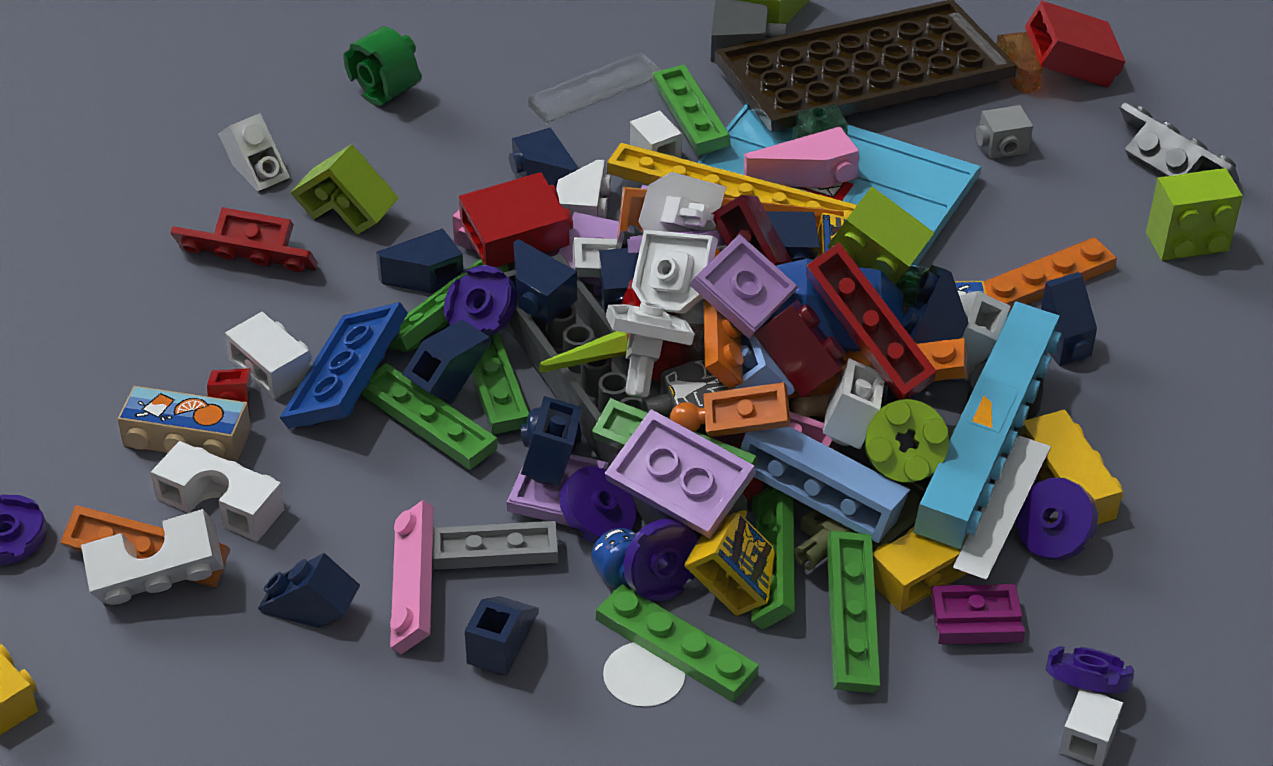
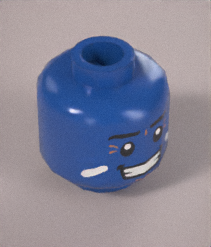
M617 528L604 533L595 542L592 549L591 560L595 569L605 583L614 589H617L621 584L630 588L625 580L623 568L626 550L636 535L630 529Z

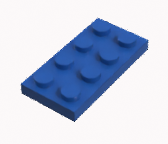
M401 302L341 317L280 416V419L288 429L305 425L313 426L316 423L333 419L342 420L352 413L355 407L354 404L363 389L370 383L371 375L377 365L384 359L388 346L400 332V326L408 314Z

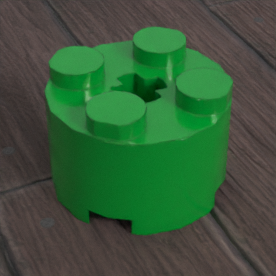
M382 26L349 45L350 49L343 54L348 78L351 82L355 79L365 91L361 96L373 105L381 106L417 85L422 80V74L418 69L414 55L416 52L415 43L410 36H401L390 27Z

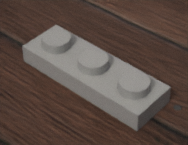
M556 521L433 528V570L558 563Z

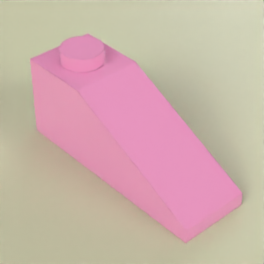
M836 127L744 154V175L787 187L827 188L858 178L859 150L842 128Z

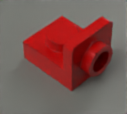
M251 369L212 370L207 383L208 397L247 402L250 417L248 395L252 384Z

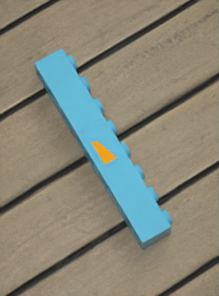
M1015 301L950 438L946 458L943 463L938 464L919 504L913 533L961 549L967 534L975 536L983 514L978 509L980 506L987 508L995 487L990 482L992 479L1000 480L1007 459L1002 457L1003 453L1009 455L1012 453L1018 436V432L1014 431V428H1023L1029 411V406L1025 405V403H1034L1041 382L1036 379L1037 377L1045 378L1051 361V357L1047 356V354L1055 355L1062 335V333L1056 331L1059 315Z

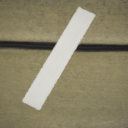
M1023 436L1017 437L1012 453L1006 459L1000 480L994 483L995 487L987 508L982 507L980 511L983 514L975 536L969 534L953 568L983 579L988 578L1048 454L1049 445Z

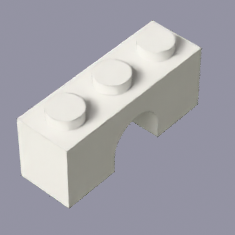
M181 441L151 471L156 500L190 513L203 500L220 498L218 501L223 528L256 542L260 540L285 510L281 482L276 481L269 475H261L244 468L235 461H227L208 453L203 448L193 447Z
M203 509L162 521L165 534L163 546L155 555L146 559L137 558L135 546L122 533L82 544L81 548L89 592L103 604L115 605L127 602L131 599V595L145 591L150 593L162 592L169 589L172 583L186 579L198 581L210 577L213 571L224 568L215 522Z

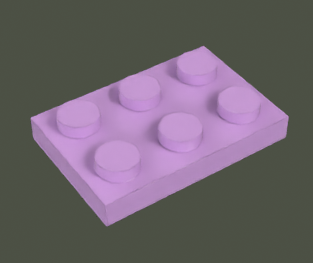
M651 409L604 474L610 483L710 539L756 474V470L753 464Z

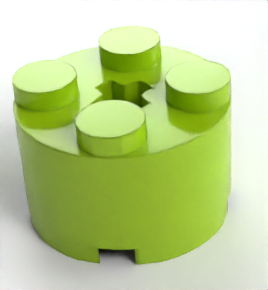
M911 399L891 402L881 408L868 425L864 440L867 458L877 473L894 482L913 483L932 475L938 464L943 463L949 447L948 428L939 413L923 402ZM907 431H910L914 434L912 440L917 443L916 449L909 448L905 453L899 450L900 442L895 440L897 434L904 435Z

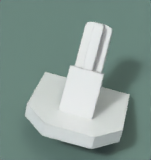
M670 172L648 185L638 222L643 231L715 230L714 214L711 213L721 208L726 186Z
M644 230L632 288L640 301L661 305L664 307V312L679 314L688 312L704 299L689 284L714 259L718 239L710 235Z
M641 302L640 307L626 304L608 305L606 318L612 330L629 333L626 359H630L625 392L634 398H647L650 391L653 364L659 359L663 340L692 345L695 333L686 320L664 312V307L655 303Z

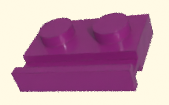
M1016 584L932 586L930 598L935 628L938 632V644L1023 642L1025 628L1022 626V613Z

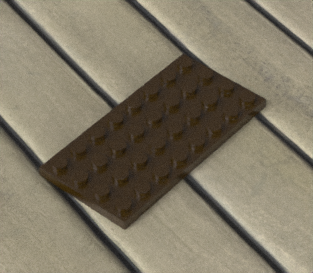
M945 0L715 50V63L770 132L784 131L800 125L815 124L819 121L835 117H846L857 112L876 110L892 104L907 103L914 99L937 96L941 93L958 89H968L971 86L989 82H998L1002 79L1015 77L1017 67L954 0Z

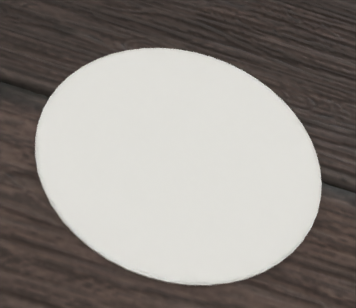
M633 642L618 648L609 656L604 666L603 677L608 690L616 698L630 705L648 707L656 706L672 699L682 688L685 673Z

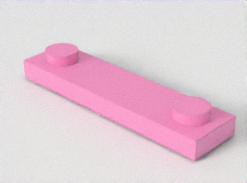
M424 500L411 509L402 512L394 524L395 541L390 648L400 654L405 653L430 635L434 510L433 506Z

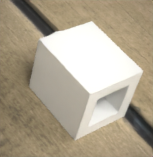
M661 111L630 121V145L681 158L682 133Z
M1080 688L1064 727L1059 754L1093 766H1102L1117 729L1123 702L1109 698L1101 693Z

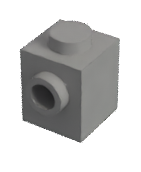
M1021 105L985 110L981 112L980 126H977L975 130L976 141L980 147L984 148L989 159L1029 153L1033 125Z

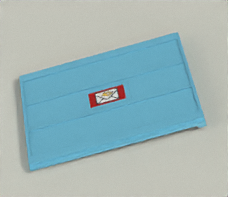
M748 103L745 104L726 127L730 136L731 146L718 149L713 153H705L697 162L744 175V154L841 127L859 150L858 178L827 188H791L858 205L872 186L935 232L913 261L912 266L907 269L897 283L906 282L916 266L920 263L979 178L982 166L832 119L822 120L815 124L800 125L784 131L770 132Z

